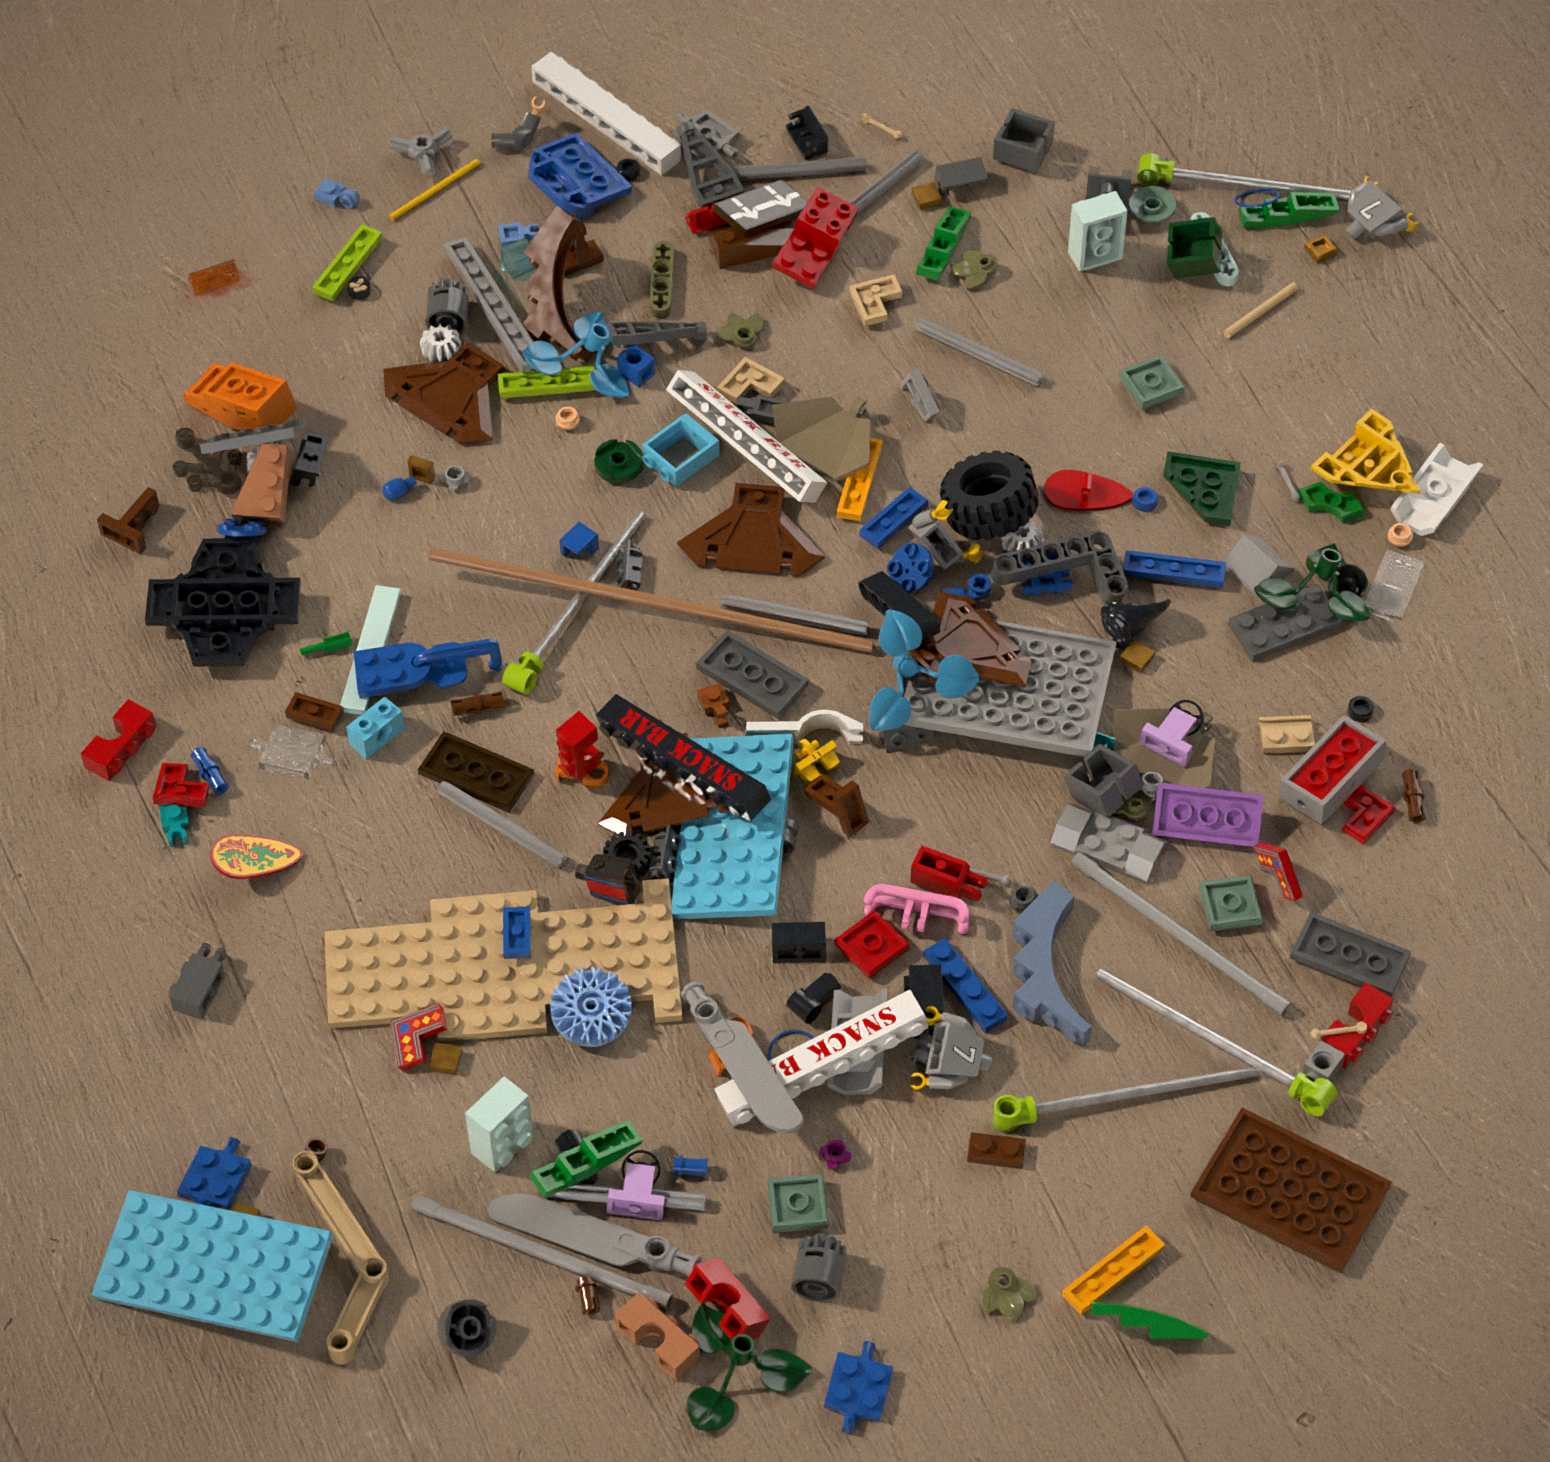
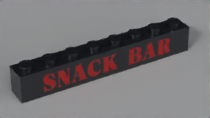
M617 694L596 714L600 724L599 729L604 735L615 737L623 747L627 749L631 747L644 760H652L660 770H668L678 781L689 783L697 793L701 795L705 793L710 796L715 804L726 806L738 818L744 817L751 822L771 801L765 784Z

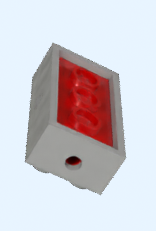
M1343 715L1281 779L1280 799L1322 825L1384 761L1386 740Z

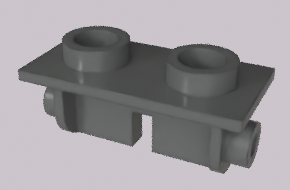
M628 539L624 547L619 548L616 554L618 569L615 573L614 582L617 583V587L637 591L640 588L641 582L640 569L642 567L643 553L639 547H630L631 540Z
M907 725L879 732L881 741L885 742L886 753L935 738L934 730Z
M667 825L666 831H659L655 835L652 853L654 856H660L651 857L648 873L652 880L666 877L670 883H673L677 865V852L680 848L678 843L681 842V838L670 825Z

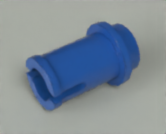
M683 1155L674 1157L673 1174H679V1177L682 1174L707 1177L708 1159L683 1158Z

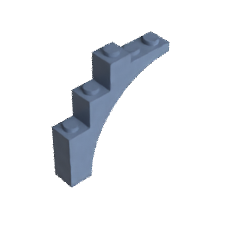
M1053 881L1013 921L1012 936L1017 943L1024 947L1013 957L1012 972L1020 981L1025 982L1014 993L1013 1008L1020 1017L1027 1018L1033 1023L1041 1016L1049 1026H1055L1064 1033L1067 1039L1077 1042L1083 1047L1090 1040L1091 1025L1080 1017L1064 998L1055 980L1051 963V950L1054 938L1063 921L1073 910L1074 895Z

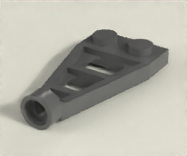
M687 121L680 124L676 131L682 141L691 191L699 207L709 208L715 203L743 194L744 189L735 171L699 130L695 128L693 122ZM702 147L709 157L695 161L691 150ZM712 165L720 172L721 177L703 182L700 179L699 169Z
M607 322L612 345H616L618 348H628L631 344L695 337L696 341L707 340L706 322Z

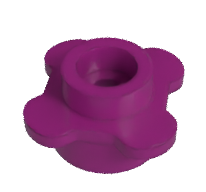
M839 1139L831 1140L819 1149V1156L826 1160L827 1167L832 1170L837 1169L838 1165L843 1162H849L852 1158L851 1153L846 1151L843 1141Z

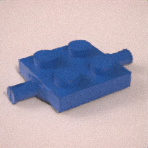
M229 1137L224 1150L200 1146L177 1190L178 1196L191 1200L196 1204L230 1210L252 1167L250 1159L234 1154L240 1144V1140L235 1137Z
M869 1341L863 1342L861 1356H853L842 1352L837 1353L823 1408L838 1411L845 1416L841 1431L845 1434L848 1423L850 1424L848 1434H853L856 1419L880 1422L893 1366L879 1363L872 1359L875 1348L873 1342L870 1344L869 1352H867Z

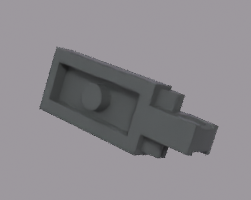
M759 394L751 399L738 396L736 407L750 419L774 424L772 405L789 403L791 401Z

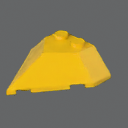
M1370 409L1356 423L1354 435L1333 455L1325 452L1310 468L1330 483L1420 494V488L1412 477L1411 467L1400 441H1397L1391 421L1373 409Z

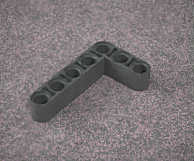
M1095 531L1001 554L995 559L990 573L992 580L996 584L1007 585L1069 568L1073 569L1089 565L1101 599L1105 604L1113 601L1121 603L1128 588L1111 538L1102 531ZM1093 544L1101 546L1102 549L1094 547ZM1070 550L1077 551L1079 555L1072 554ZM1046 556H1052L1055 560H1049ZM1023 562H1029L1032 566H1026ZM1102 566L1108 567L1111 571L1102 569ZM999 567L1006 568L1008 572L1001 571ZM1110 588L1116 589L1119 593H1113Z

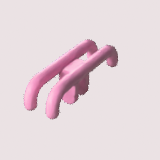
M888 884L872 886L864 897V903L866 904L864 908L865 916L879 906L905 910L901 926L903 929H908V926H910L913 911L921 913L917 924L919 932L925 931L929 914L956 920L960 934H966L969 929V908L963 900L956 897Z

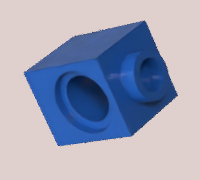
M632 344L618 355L617 368L625 379L640 388L655 375V358L635 344Z

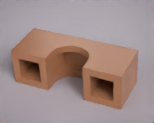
M638 1292L614 1314L616 1328L635 1345L644 1337L650 1335L658 1336L664 1341L655 1350L656 1364L675 1381L700 1359V1344L698 1340L690 1333L685 1334L672 1316H665L652 1298H645Z

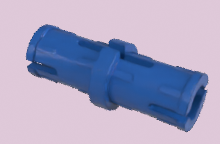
M198 747L193 750L191 758L200 769L199 774L201 778L209 783L214 794L221 795L225 793L229 785L221 775L219 765L212 761L206 748Z

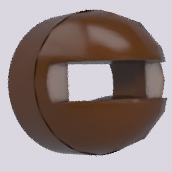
M311 1138L306 1142L305 1151L315 1154L318 1162L322 1161L327 1154L328 1145L324 1140Z

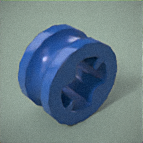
M984 574L973 575L969 580L968 592H976V599L987 598L991 593L990 578Z

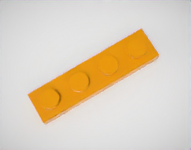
M870 438L869 466L846 478L837 508L838 518L861 522L883 448V440Z
M1147 1225L1062 1290V1296L1082 1315L1091 1308V1301H1100L1164 1251L1165 1244Z

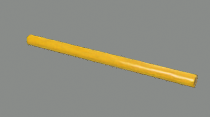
M473 160L391 213L389 218L394 221L479 166V160Z

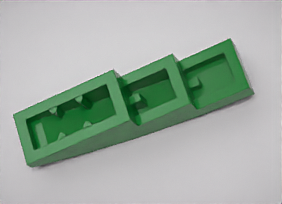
M1290 192L1288 198H1279L1276 202L1261 207L1240 206L1238 213L1243 228H1261L1291 225L1320 219L1339 213V206L1335 193ZM1265 198L1263 203L1271 201L1275 198Z
M951 206L948 207L934 228V235L926 246L925 255L917 266L916 275L934 280L940 279L961 240L971 217V212Z
M626 1120L583 1138L580 1146L558 1154L555 1162L532 1171L530 1179L545 1199L604 1169L641 1145L643 1139L630 1121Z
M1091 1301L1092 1315H1119L1121 1327H1148V1336L1150 1338H1208V1332L1169 1314L1124 1303Z

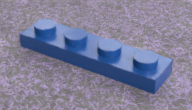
M1126 550L1123 573L1126 577L1223 588L1226 562Z
M946 938L923 950V957L930 965L941 964L943 982L984 1033L1007 1021L1006 1012Z

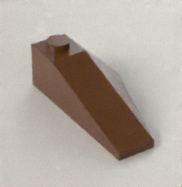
M726 227L708 231L707 236L719 269L776 257L794 228H766L743 236L733 227Z

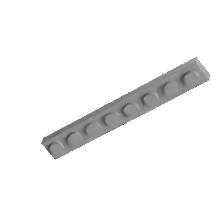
M464 237L444 244L448 257L521 372L524 373L532 370L533 368L528 364L523 355V350L533 341L468 239Z

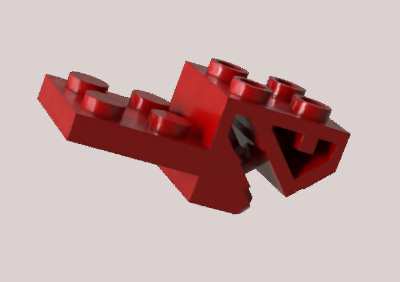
M817 186L797 218L793 231L773 261L772 268L814 289L828 264L832 262L841 246L840 240L842 236L848 233L859 208Z

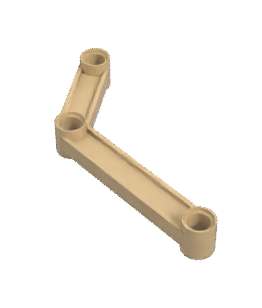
M303 1151L298 1153L293 1159L296 1180L302 1186L359 1274L333 1331L330 1332L326 1340L331 1360L336 1364L343 1365L349 1363L354 1358L355 1349L383 1289L389 1283V1275L386 1262L380 1257L321 1167L316 1155L309 1151ZM305 1167H312L310 1170L307 1171L302 1170ZM372 1272H381L377 1276H370ZM339 1344L347 1345L343 1349H335Z

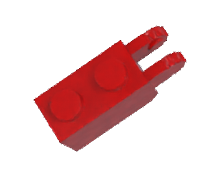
M921 845L911 865L910 883L959 899L963 897L978 902L982 897V893L979 889L972 886L985 889L989 883L985 876L970 871V865L966 861Z

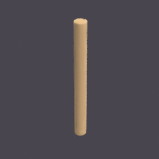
M1295 282L1290 283L1225 329L1224 335L1227 338H1231L1298 290L1297 284Z

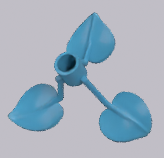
M602 312L585 315L574 323L572 328L573 334L580 341L562 356H558L555 347L545 341L532 342L523 350L526 361L533 369L544 375H556L562 370V365L559 361H563L584 344L588 351H598L595 365L597 369L593 370L590 374V380L594 388L601 394L610 397L625 398L629 395L627 383L621 372L611 364L601 366L602 353L611 340Z
M895 610L886 611L879 633V644L885 653L895 656L892 665L894 670L898 672L896 678L898 679L899 692L897 693L894 688L887 686L875 694L869 710V725L874 731L896 729L908 721L911 715V704L908 699L901 697L904 693L903 677H912L917 671L938 678L935 684L936 691L947 698H957L969 693L979 681V675L971 662L960 655H950L944 658L939 664V673L918 665L917 661L909 656V650L920 646L922 641L921 629L908 615Z

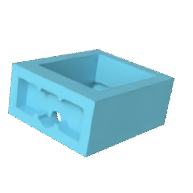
M686 413L642 444V459L645 465L653 468L665 482H670L676 488L720 456L719 440ZM684 437L700 451L675 468L659 454Z

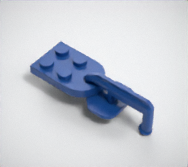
M495 639L461 644L450 642L435 645L428 650L417 643H400L353 651L359 698L412 690L422 686L427 681L439 688L460 685L467 678L465 658L490 654L489 668L493 671H500L503 668L500 646Z

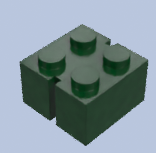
M1215 217L1169 223L1168 243L1170 245L1167 247V265L1174 278L1221 272L1222 254L1220 250H1222L1223 232Z

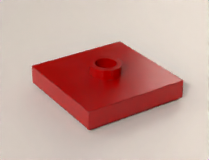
M875 910L834 939V945L868 979L910 950V944Z

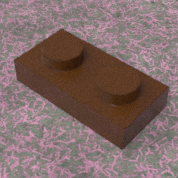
M297 692L294 693L285 710L286 718L332 732L343 714V707Z
M971 1132L967 1162L1022 1169L1026 1139Z

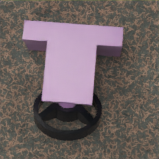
M1190 700L1176 702L1170 708L1168 716L1159 728L1146 723L1142 729L1140 745L1185 768L1191 759L1192 745L1182 740L1185 736L1196 734L1202 728L1204 723L1202 708ZM1191 703L1195 705L1200 715H1193L1190 711L1183 710L1180 704ZM1200 719L1198 727L1193 732L1188 733L1196 723V720Z
M636 1150L624 1159L622 1164V1176L625 1180L623 1190L609 1189L606 1214L662 1221L665 1196L651 1194L652 1185L657 1182L661 1172L659 1160L653 1153L646 1150ZM637 1153H646L653 1157L655 1162L647 1164L646 1162L639 1161L636 1163L630 1157ZM626 1162H628V1163H627V1169H626V1175H625V1164H626ZM655 1166H657V1167H658L657 1176H656L655 1180L653 1181V1179H654V1172H655Z

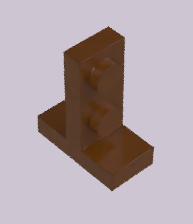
M585 225L580 230L571 247L564 276L604 261V255L594 239L586 242L585 235H587Z
M148 487L119 521L102 513L97 518L100 535L141 555L146 549L144 535L141 530L145 522L156 514L160 506L156 490Z
M822 774L803 788L805 796L839 818L842 831L847 836L851 837L869 823L859 785L851 780L842 787Z

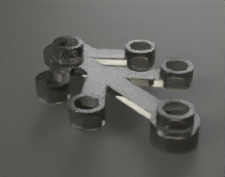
M181 428L176 432L177 446L183 450H189L201 463L176 461L173 464L174 475L184 477L188 473L212 474L215 477L201 478L198 475L190 476L187 479L190 491L197 492L202 487L217 488L222 494L231 495L240 490L242 483L240 477L236 474L238 466L243 462L240 451L231 450L228 452L227 471L224 472L220 466L223 452L226 450L213 452L212 458H210L207 454L201 453V448L196 443L195 433L192 429Z

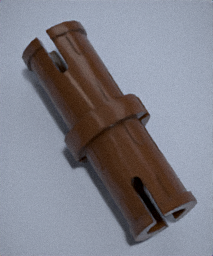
M501 691L486 695H479L477 693L473 694L472 697L450 701L453 716L474 712L481 714L485 710L504 708V699Z
M1408 769L1402 773L1405 786L1403 798L1407 802L1409 821L1418 823L1426 819L1423 806L1425 795L1420 786L1419 771Z

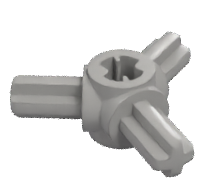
M445 128L433 136L420 134L413 137L412 140L392 137L389 147L391 150L408 153L409 157L413 158L415 163L420 165L422 176L431 178L432 175H435L433 161L435 160V154L439 152L438 148L451 140L453 136L450 130Z

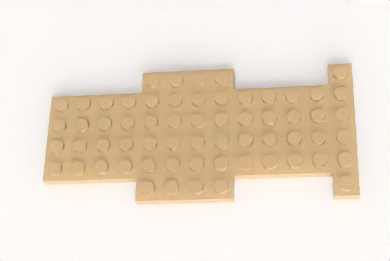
M669 879L642 881L644 903L538 913L537 892L532 890L430 899L431 922L325 931L329 1029L390 1024L392 1020L440 1003L443 1006L447 1030L438 1033L439 1043L547 1033L546 1009H550L551 995L554 993V987L559 986L560 979L565 980L566 974L570 977L574 974V970L581 972L582 967H584L585 971H591V967H595L597 971L601 967L603 972L607 974L609 971L612 972V976L617 974L618 980L620 982L624 981L625 987H628L631 1002L653 1000L655 1023L682 1021ZM530 906L531 958L504 959L503 908Z

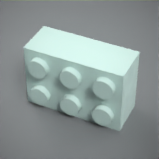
M1116 191L1072 204L1068 253L1079 272L1123 259L1127 209Z
M505 1076L465 1112L471 1154L494 1173L501 1167L507 1166L513 1159V1155L520 1148H526L532 1141L533 1130L529 1097Z

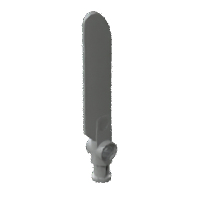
M694 981L687 984L681 992L682 998L690 1004V1011L701 1031L707 1037L758 1120L768 1128L781 1133L791 1134L800 1129L804 1122L801 1112L746 1026L742 1022L724 1019L717 1003L704 993L705 988L701 982Z
M518 1193L504 1195L492 1200L487 1210L489 1219L493 1222L615 1266L623 1267L641 1261L646 1263L653 1271L672 1272L675 1270L689 1277L695 1265L701 1263L702 1257L698 1254L692 1256L681 1252L679 1247L669 1244L662 1236L649 1237L533 1195ZM655 1252H663L660 1256H653Z

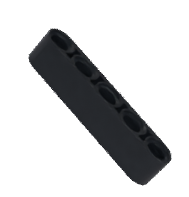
M883 571L858 582L863 598L884 617L887 610H895L912 618L921 629L922 641L940 633L939 623L933 613Z

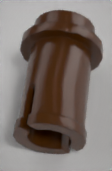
M592 1277L578 1279L575 1286V1291L580 1296L582 1314H588V1316L597 1314L600 1311L595 1290L597 1282Z

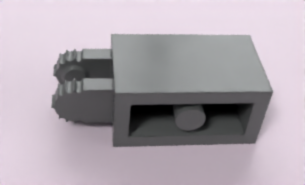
M204 942L197 954L192 953L189 961L184 962L180 971V978L177 983L172 984L169 990V999L174 1011L203 1020L225 978L222 964L226 955L225 949L219 947L213 958L210 959L207 957L210 954L211 945Z

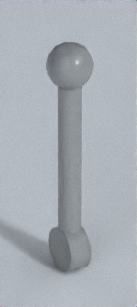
M1276 461V467L1281 471L1292 494L1291 499L1294 502H1298L1301 499V495L1295 491L1284 468L1283 461Z
M970 868V871L985 876V878L1001 881L1003 885L1011 883V878L1008 875L998 876Z

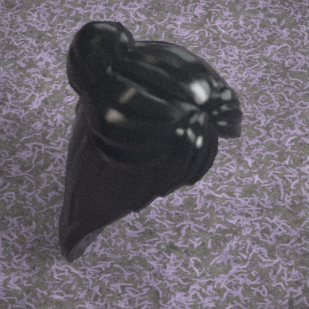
M1166 599L1147 605L1124 604L1115 601L1106 603L1100 612L1104 630L1113 637L1112 641H1117L1116 648L1124 649L1130 645L1132 637L1140 634L1149 623L1169 607L1171 601Z

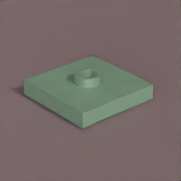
M1162 355L1119 371V378L1141 410L1185 394V387Z
M1251 875L1199 882L1198 888L1210 932L1262 925L1263 918Z
M823 1174L767 1179L772 1233L828 1228Z

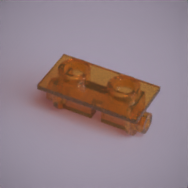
M234 259L192 272L188 276L195 296L240 281Z

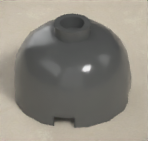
M476 1299L458 1300L448 1305L441 1313L437 1324L438 1337L441 1344L450 1353L461 1357L478 1356L491 1346L496 1334V1320L494 1315H491L486 1308L488 1306L485 1303Z

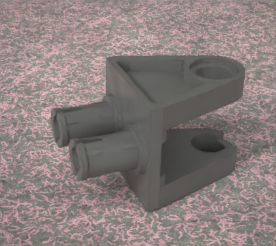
M1090 166L1086 200L1116 191L1128 210L1132 171L1123 170L1122 176L1099 174L1100 167Z

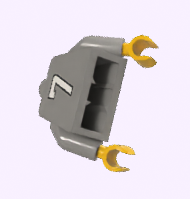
M1366 176L1364 182L1350 192L1347 212L1353 222L1345 231L1354 240L1363 231L1372 238L1382 237L1403 230L1411 232L1416 229L1419 221L1411 222L1414 216L1412 213L1407 214L1406 218H1403L1402 209L1378 188V182L1373 183L1369 176Z
M943 500L935 510H927L913 518L909 530L919 543L930 551L933 559L944 570L952 563L965 562L967 559L978 563L985 551L979 550V544L972 543L968 551L960 549L939 520L945 521L953 511V509L948 510L945 508L948 503L947 501Z
M929 1006L925 1009L926 1012L935 1015L933 1019L925 1017L928 1025L935 1024L925 1073L930 1076L928 1078L924 1077L921 1073L912 1074L911 1077H920L922 1079V1084L920 1086H910L912 1089L920 1090L924 1086H929L930 1089H952L965 1084L968 1078L977 1077L979 1069L987 1071L991 1067L992 1057L982 1053L984 1047L983 1038L976 1035V1031L965 1018L945 1012L939 1014L934 1006Z

